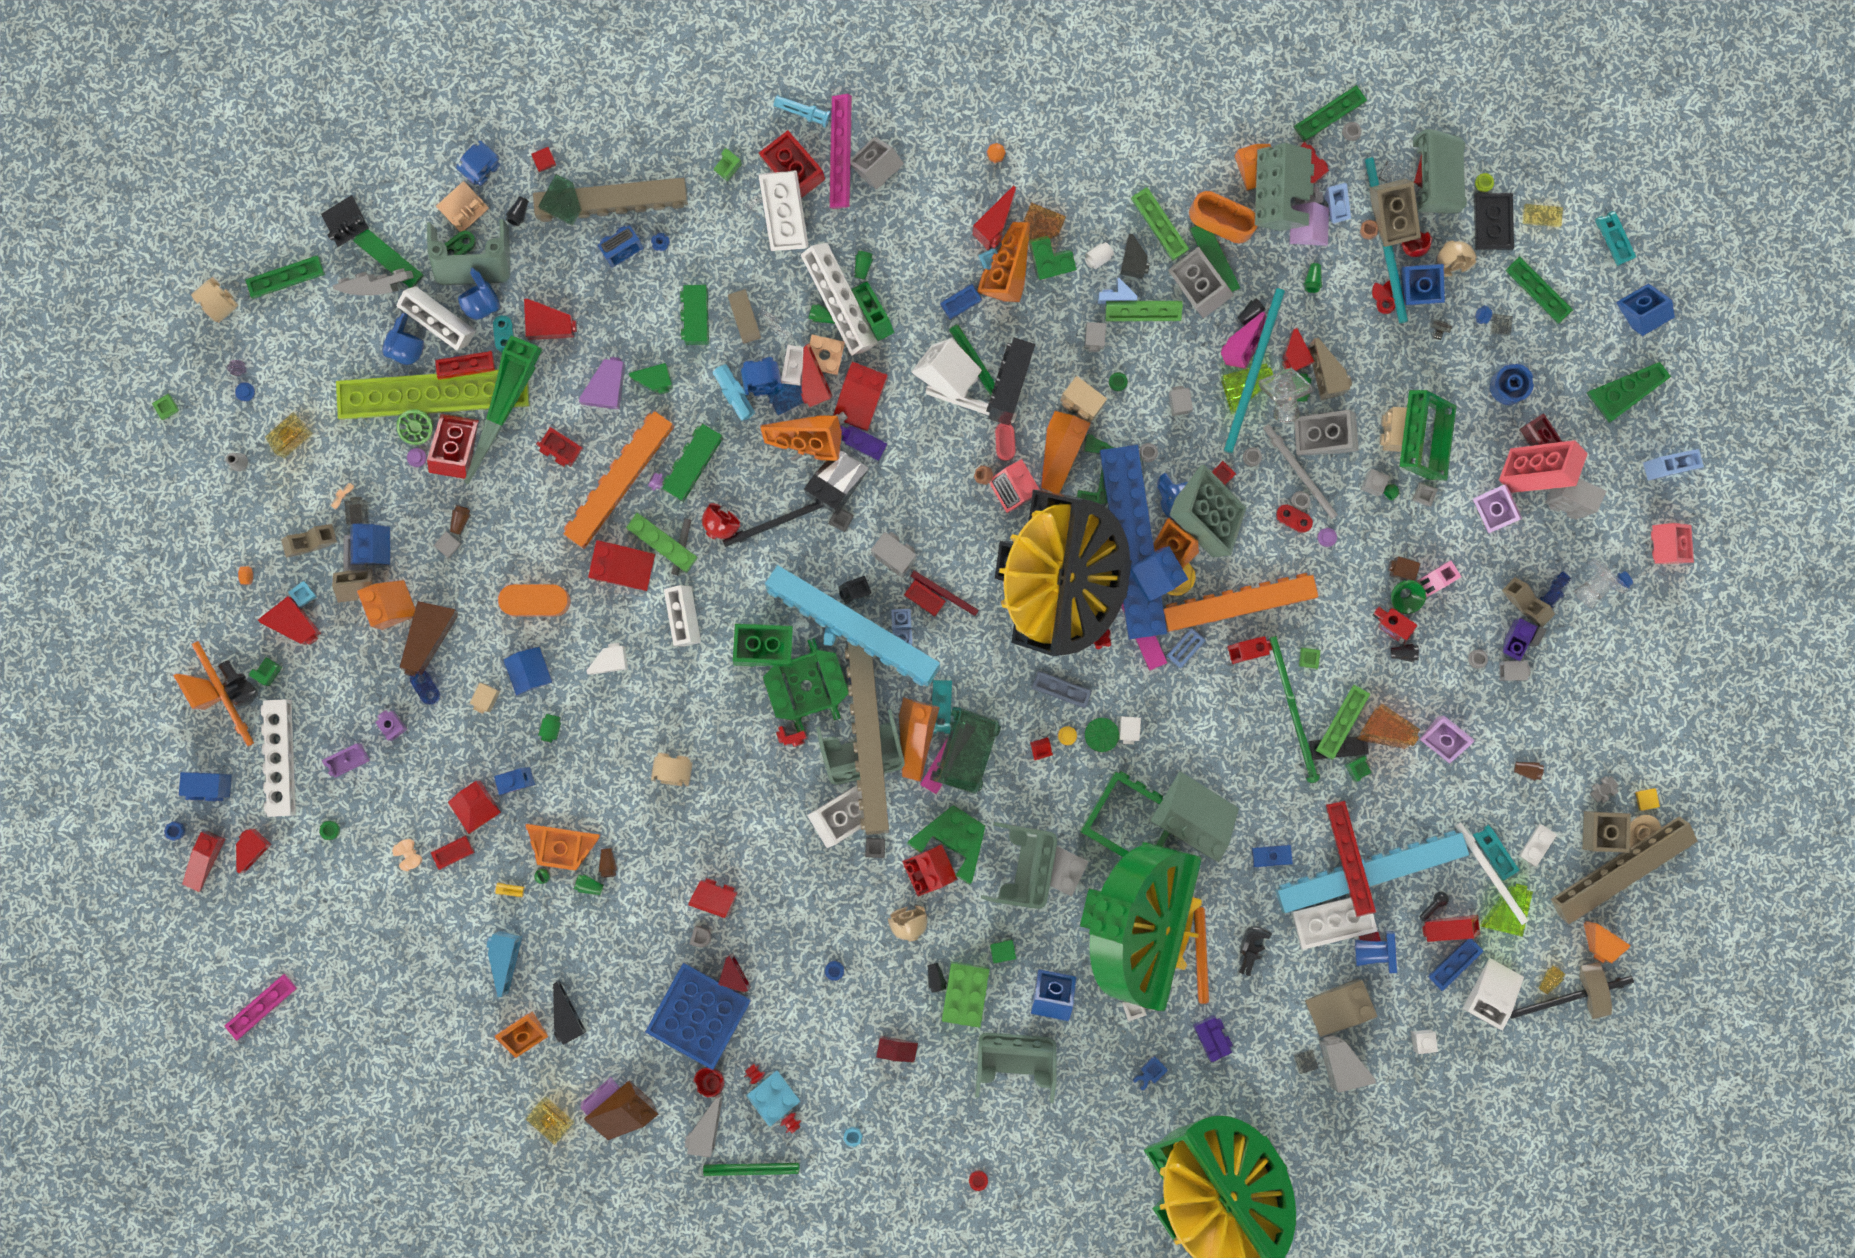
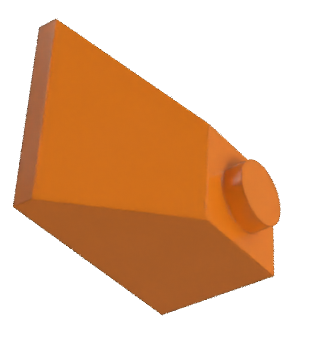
M1253 144L1237 150L1235 159L1246 191L1256 188L1257 150L1271 147V144Z
M176 673L173 675L192 709L206 710L221 701L211 680Z
M1585 921L1584 928L1589 951L1595 954L1593 958L1603 964L1605 961L1613 963L1631 946L1601 925Z

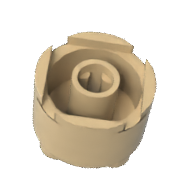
M214 277L208 279L191 294L197 304L200 302V305L203 307L202 310L218 323L239 306L232 299L234 297L227 289L223 290Z
M658 753L657 757H654L651 781L656 782L657 778L663 784L682 786L684 783L685 786H689L693 763L690 762L689 757L677 756V759L671 758L669 754Z

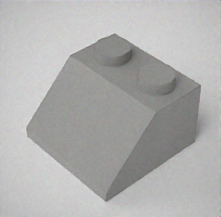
M876 137L871 139L850 159V166L875 189L884 185L886 180L904 164L893 147Z
M1056 846L1050 886L1072 897L1089 861Z

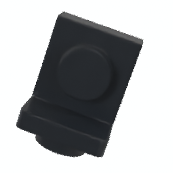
M865 576L847 581L839 586V595L845 604L872 593Z

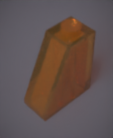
M1380 704L1372 712L1357 739L1405 749L1410 745H1415L1419 739L1417 735L1421 729L1384 704Z

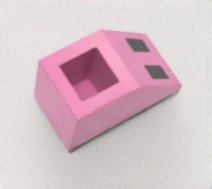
M1448 561L1416 582L1424 587L1426 597L1462 576L1453 562Z

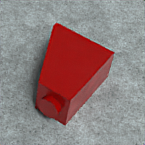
M524 299L525 334L528 340L574 338V332H577V322L571 315L533 300Z
M287 596L258 619L259 623L303 645L313 644L318 640L317 636L321 634L304 610L290 596Z
M1478 914L1428 920L1422 927L1423 936L1427 937V942L1473 939L1481 934Z

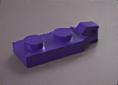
M840 425L841 436L843 437L841 441L877 461L880 460L888 445L887 443L856 427L849 425L848 428Z

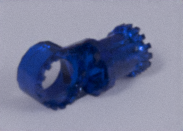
M1562 571L1557 575V579L1551 582L1550 590L1543 597L1541 596L1539 600L1550 605L1553 609V605L1560 598H1564L1565 595L1561 589L1572 578Z

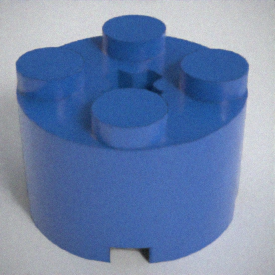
M478 141L480 145L476 146L473 144L461 157L462 164L461 166L457 164L456 169L472 184L482 186L488 179L486 177L490 171L495 172L501 164L498 162L499 156L485 143Z
M772 357L763 358L762 361L758 362L746 361L743 363L741 376L746 395L752 392L754 396H761L775 392V388L778 386L779 389L782 388L779 366Z
M1506 365L1493 375L1489 390L1494 399L1499 403L1508 406L1517 404L1532 393L1534 388L1533 375L1524 365Z

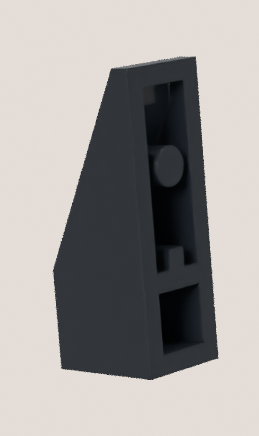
M560 980L553 984L554 1035L557 1041L562 1042L564 1045L587 1031Z

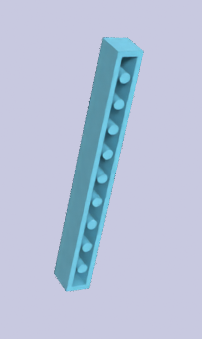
M779 565L776 566L765 582L768 594L775 598L777 596L780 597L789 607L795 606L800 609L799 612L806 617L810 615L815 618L816 623L822 627L828 626L835 635L839 637L843 635L848 638L847 641L856 647L857 645L863 647L864 652L868 655H876L881 658L880 661L883 664L896 667L897 672L903 676L909 675L916 684L920 686L924 684L928 687L940 670V662Z
M1452 830L1445 832L1444 837L1437 838V836L1426 838V842L1419 844V842L1410 843L1407 845L1408 848L1403 850L1400 847L1389 850L1390 854L1384 856L1382 853L1372 855L1371 860L1364 862V859H1362V863L1370 887L1468 856L1469 852L1463 834ZM1342 865L1335 867V871L1327 873V870L1318 872L1316 877L1311 879L1308 876L1297 879L1298 883L1292 885L1290 882L1280 884L1279 889H1276L1275 892L1282 912L1288 913L1348 894L1349 890Z

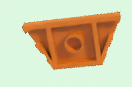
M526 824L525 826L529 833L532 849L535 852L537 865L575 871L580 867L601 835Z

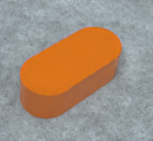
M1212 191L1199 193L1189 208V217L1196 226L1233 243L1247 242L1258 227L1255 225L1254 211Z
M512 584L501 590L498 596V604L503 612L515 617H557L568 611L571 599L569 593L558 585Z

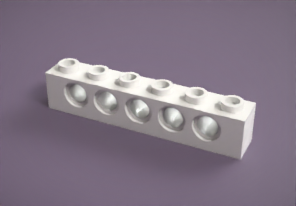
M828 243L812 245L801 254V257L851 356L867 352L878 342Z
M266 700L261 705V715L264 717V724L261 727V732L264 736L262 753L265 755L263 773L266 774V782L263 785V790L266 794L264 811L267 813V817L296 815L292 700ZM275 715H278L280 718V721L277 725L273 723V717ZM276 734H279L280 736V742L278 744L274 742V736ZM277 753L281 756L279 763H276L274 760ZM278 772L282 776L279 783L275 780V775ZM278 792H281L282 794V800L280 802L276 800V794Z

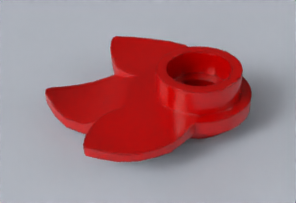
M1390 280L1383 286L1379 283H1374L1372 296L1377 301V310L1382 314H1390L1396 308ZM1383 302H1387L1389 304V307L1384 308L1382 305Z

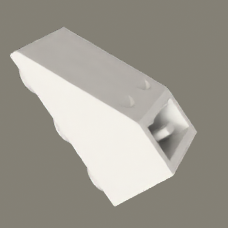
M1489 958L1462 1009L1503 1031L1512 1014L1524 977Z

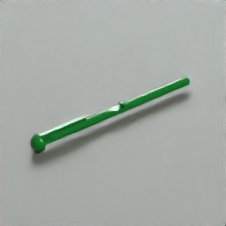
M1273 636L1269 640L1308 772V776L1305 778L1309 783H1316L1320 779V774H1317L1277 636Z

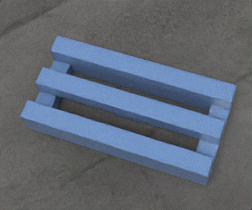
M1191 627L1166 657L1181 669L1206 639ZM1191 633L1194 634L1193 638L1174 658L1172 655ZM1198 638L1200 641L1180 663L1178 659Z

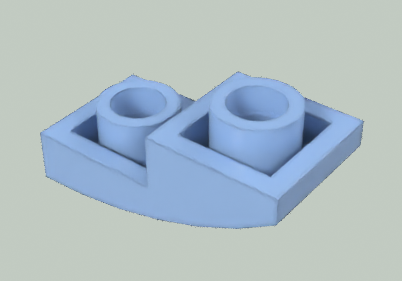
M891 610L893 635L912 645L911 610Z

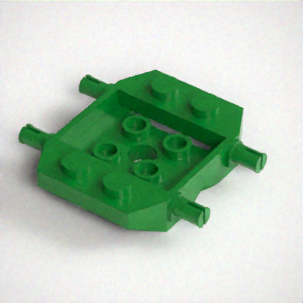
M812 638L814 646H812L810 639L807 640L811 650L810 654L792 659L791 665H775L763 676L775 717L792 720L797 733L805 731L801 721L802 717L826 709L831 710L834 721L837 720L835 712L838 719H841L838 705L849 694L836 653L818 649L815 638ZM816 662H819L830 698H827ZM782 673H785L797 708L795 710L793 708ZM804 680H809L812 683L809 691L801 689V683Z

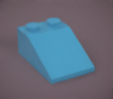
M499 931L488 938L486 947L489 948L488 957L497 997L509 994L523 936Z

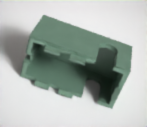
M1282 143L1274 145V148L1266 147L1257 150L1256 226L1277 231L1309 226V213L1292 209L1290 201L1292 197L1309 201L1310 195H1313L1314 183H1310L1311 176H1314V164H1311V149Z

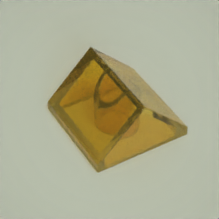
M292 412L268 433L265 438L273 452L285 459L313 433Z
M546 1096L525 1119L554 1145L574 1123L567 1114Z

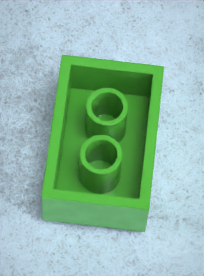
M951 961L942 1022L981 1027L989 967Z

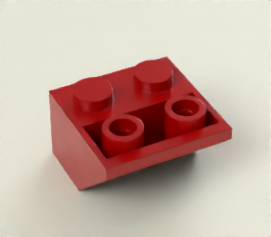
M942 844L902 861L918 897L958 880Z

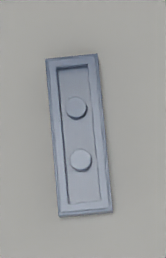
M1039 670L1031 688L1086 709L1092 690Z

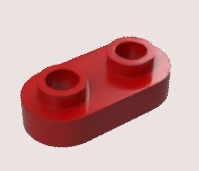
M1282 505L1276 511V518L1280 523L1299 533H1305L1312 528V518L1291 505ZM1288 511L1289 517H1285L1283 512ZM1302 519L1306 521V526L1300 524Z

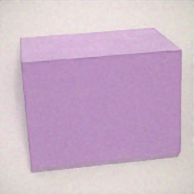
M1315 202L1291 206L1296 211L1309 213V226L1290 229V244L1327 246L1329 208Z
M1506 484L1473 499L1488 533L1522 519Z
M1438 716L1420 738L1423 743L1448 763L1456 759L1474 742L1473 738L1445 716Z

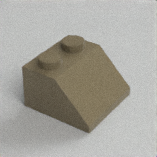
M1584 811L1582 850L1630 853L1631 814Z

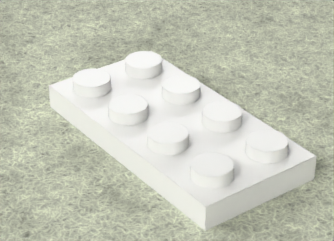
M797 171L760 174L759 181L771 251L805 249L809 247Z
M1351 897L1292 911L1302 950L1378 932L1373 914L1356 917Z

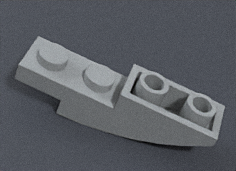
M404 268L393 271L394 275L388 277L387 274L375 277L374 274L367 275V272L356 274L355 279L350 280L349 277L339 279V284L332 286L337 291L352 295H379L399 291L396 283L414 277L412 271H405Z

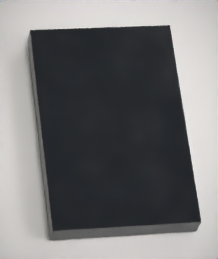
M1513 193L1474 194L1475 250L1514 249Z

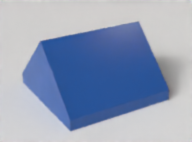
M540 647L520 651L504 659L516 696L553 683Z

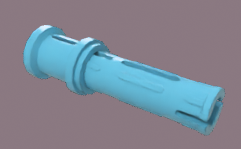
M777 95L774 100V107L805 117L808 122L814 121L822 124L825 128L828 126L831 111L825 112L817 109L814 105L809 107Z

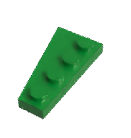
M1658 362L1590 390L1586 394L1610 423L1668 380L1671 375L1661 362Z

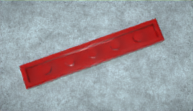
M1341 801L1327 804L1326 810L1355 915L1360 917L1374 914L1376 909L1346 802Z

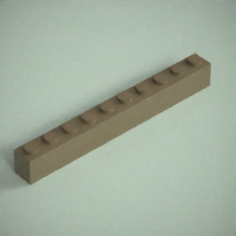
M848 642V647L845 648V658L849 659L850 666H846L847 678H851L852 685H848L849 697L853 696V704H850V713L855 715V722L852 723V734H856L857 741L853 742L854 753H858L859 759L855 761L856 772H860V780H857L858 792L862 791V799H859V810L864 813V818H860L861 830H865L866 835L889 833L873 656L864 652L863 647L859 645L856 647Z

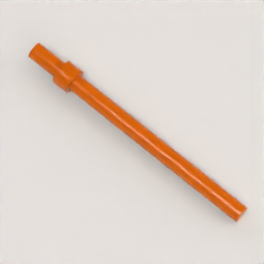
M199 641L192 643L193 649L236 726L234 728L237 733L241 734L247 747L254 744L247 730L249 729L247 724L240 718Z

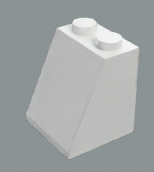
M950 338L931 345L912 370V373L950 400H955L958 398L962 399L968 394V388L979 379L978 375L982 370Z

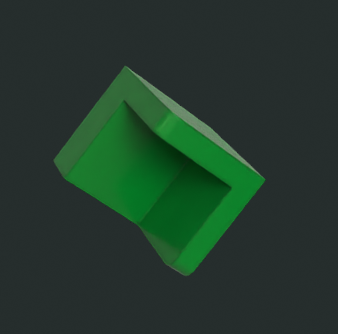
M266 657L259 668L252 669L248 676L264 686H270L282 669V666Z
M1360 756L1345 764L1354 782H1358L1361 778L1372 773L1365 761L1367 760L1366 756Z
M1012 938L990 944L993 964L1016 959Z

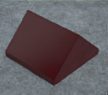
M1544 413L1519 429L1530 446L1563 442Z
M731 953L726 957L718 985L747 992L751 985L734 954Z

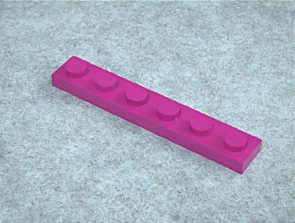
M849 94L832 96L829 208L832 209L850 207L852 96Z

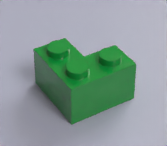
M1048 236L1029 240L1036 276L1039 280L1077 270L1071 250L1053 254L1051 241Z

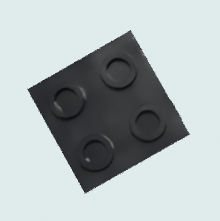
M353 195L321 214L329 229L327 236L331 241H335L337 247L369 229Z

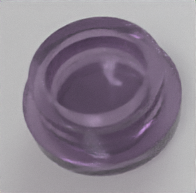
M231 360L227 365V370L234 376H241L247 371L245 363L240 360Z

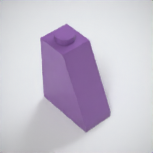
M610 357V360H603L579 398L581 405L619 410L626 366L620 358Z

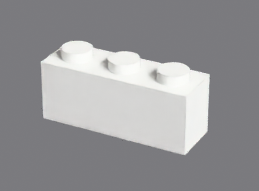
M679 585L664 589L673 645L689 646L701 643L692 587Z

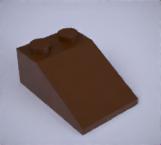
M629 1080L588 1114L584 1120L607 1140H611L643 1128L659 1114L653 1101Z

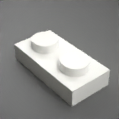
M787 345L781 381L785 384L801 386L803 347Z
M1539 824L1522 849L1519 857L1537 867L1557 834Z

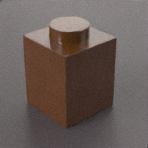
M1398 556L1390 561L1388 571L1391 572L1389 576L1403 581H1416L1421 563Z

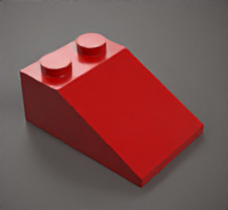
M789 130L758 153L772 173L797 171L801 198L826 180L823 170Z
M1014 185L973 225L972 235L987 250L991 247L995 249L1002 241L1001 238L1015 198L1016 187Z
M852 361L833 416L844 412L848 417L844 420V423L868 432L886 386L888 375Z
M440 414L427 458L429 473L462 479L466 478L472 461L479 420Z
M596 540L588 578L647 591L655 554Z
M706 878L705 881L700 880L688 905L722 918L728 917L731 914L738 892L734 891L735 888L726 884L723 887L716 885L717 881Z

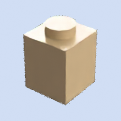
M479 683L470 704L474 705V710L482 714L485 711L491 712L500 691L484 683Z

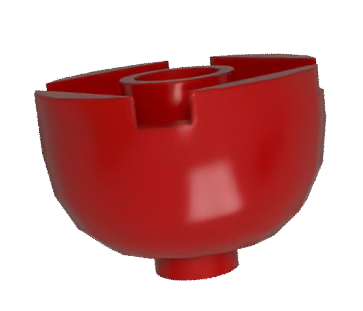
M709 503L702 515V525L707 531L706 535L712 539H728L739 529L740 520L730 511L727 514L720 510L721 506L715 503Z

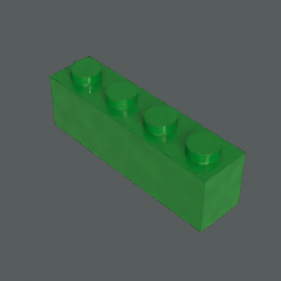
M703 423L700 427H696L692 434L694 438L691 443H686L682 450L684 454L681 459H677L672 466L673 472L670 476L667 475L662 482V485H664L662 489L683 503L723 440L721 434Z

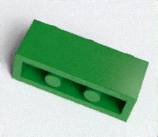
M683 285V291H680V301L684 302V310L680 311L681 321H684V328L681 329V340H684L686 345H709L707 285Z

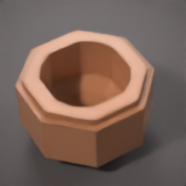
M1367 220L1362 223L1360 234L1364 239L1371 240L1377 237L1379 229L1376 221Z
M981 465L976 469L974 478L977 483L987 485L992 481L993 472L991 468Z

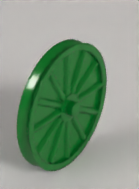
M1096 718L1087 725L1085 741L1094 751L1107 752L1118 743L1119 730L1112 720Z

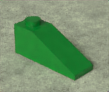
M868 281L852 288L851 291L877 341L894 334L890 319Z

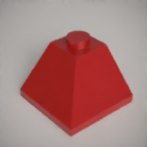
M474 781L448 801V804L468 834L501 813L481 781Z

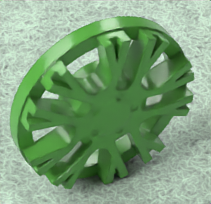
M411 409L400 415L396 423V429L399 437L404 442L411 445H420L431 437L433 423L424 411ZM409 413H413V419L408 416ZM423 417L427 420L426 423L421 422ZM400 423L405 424L406 429H400ZM405 431H408V434H407V435L404 436V435L402 434V433H404ZM422 431L428 432L427 437L422 434ZM410 435L415 436L414 441L408 439Z

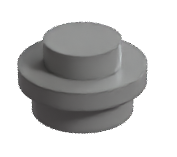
M1348 122L1342 129V134L1348 141L1357 140L1362 132L1360 125L1356 122Z
M1151 443L1143 444L1139 449L1140 459L1144 462L1154 461L1158 455L1156 446Z
M1248 448L1243 453V461L1248 466H1257L1262 460V454L1257 448Z
M1303 491L1296 492L1291 498L1292 506L1298 510H1305L1311 502L1310 496Z
M1477 649L1469 654L1468 662L1473 668L1480 669L1486 666L1488 656L1483 650Z

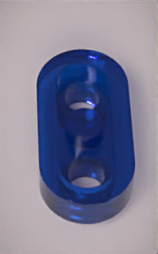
M424 671L423 675L416 674L415 677L410 676V682L423 703L434 705L440 700V691L427 671ZM419 676L424 677V681L421 683L418 682ZM429 692L434 693V697L432 699L428 698Z

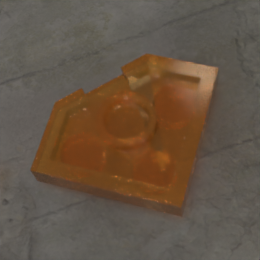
M1031 202L1023 221L1030 223L1029 240L1044 236L1052 239L1059 236L1066 216Z

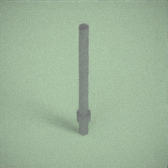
M1269 424L1266 425L1263 429L1272 440L1270 442L1273 446L1280 450L1330 518L1336 517L1338 514L1285 446L1283 438L1277 435Z

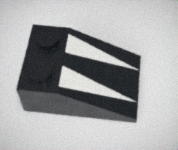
M840 450L838 461L826 460L805 486L804 492L808 497L838 515L869 468Z

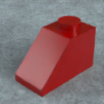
M1298 328L1293 329L1290 333L1282 357L1284 360L1282 365L1290 374L1300 371L1314 362Z
M246 829L239 836L240 840L236 843V871L239 874L245 873L272 845L256 829Z

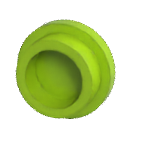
M1482 173L1475 179V187L1480 192H1488L1494 186V179L1488 173Z

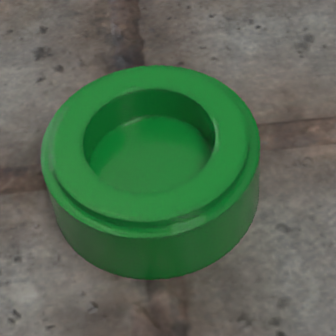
M326 821L321 824L319 833L323 839L333 840L339 836L340 827L334 821Z

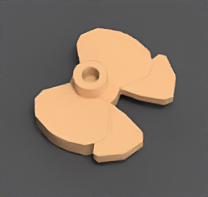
M348 483L343 490L339 489L335 494L337 497L331 504L334 509L340 506L342 499L346 496L345 494L351 492L354 485Z
M411 839L400 841L394 845L392 850L394 856L404 855L405 859L399 864V867L404 871L416 868L422 863V857L416 854V850L413 849L414 841Z

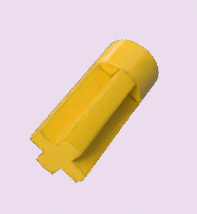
M497 883L495 894L523 897L525 887Z

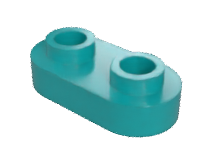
M500 315L493 321L495 346L501 353L505 346H502V341H508L511 335L514 336L513 323L505 315ZM501 322H505L504 327H499Z

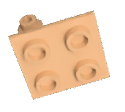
M464 181L436 205L459 232L465 231L489 209L483 200Z

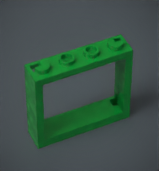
M1409 390L1399 467L1428 480L1447 481L1456 405L1428 390ZM1428 407L1436 410L1429 468L1421 465Z
M1122 771L1113 773L1079 832L1124 857L1129 851L1090 829L1116 782H1122L1159 805L1163 800V795L1154 790L1152 793L1147 791L1146 785L1139 781H1136V783L1130 781V776ZM1164 830L1155 845L1163 846L1170 833Z

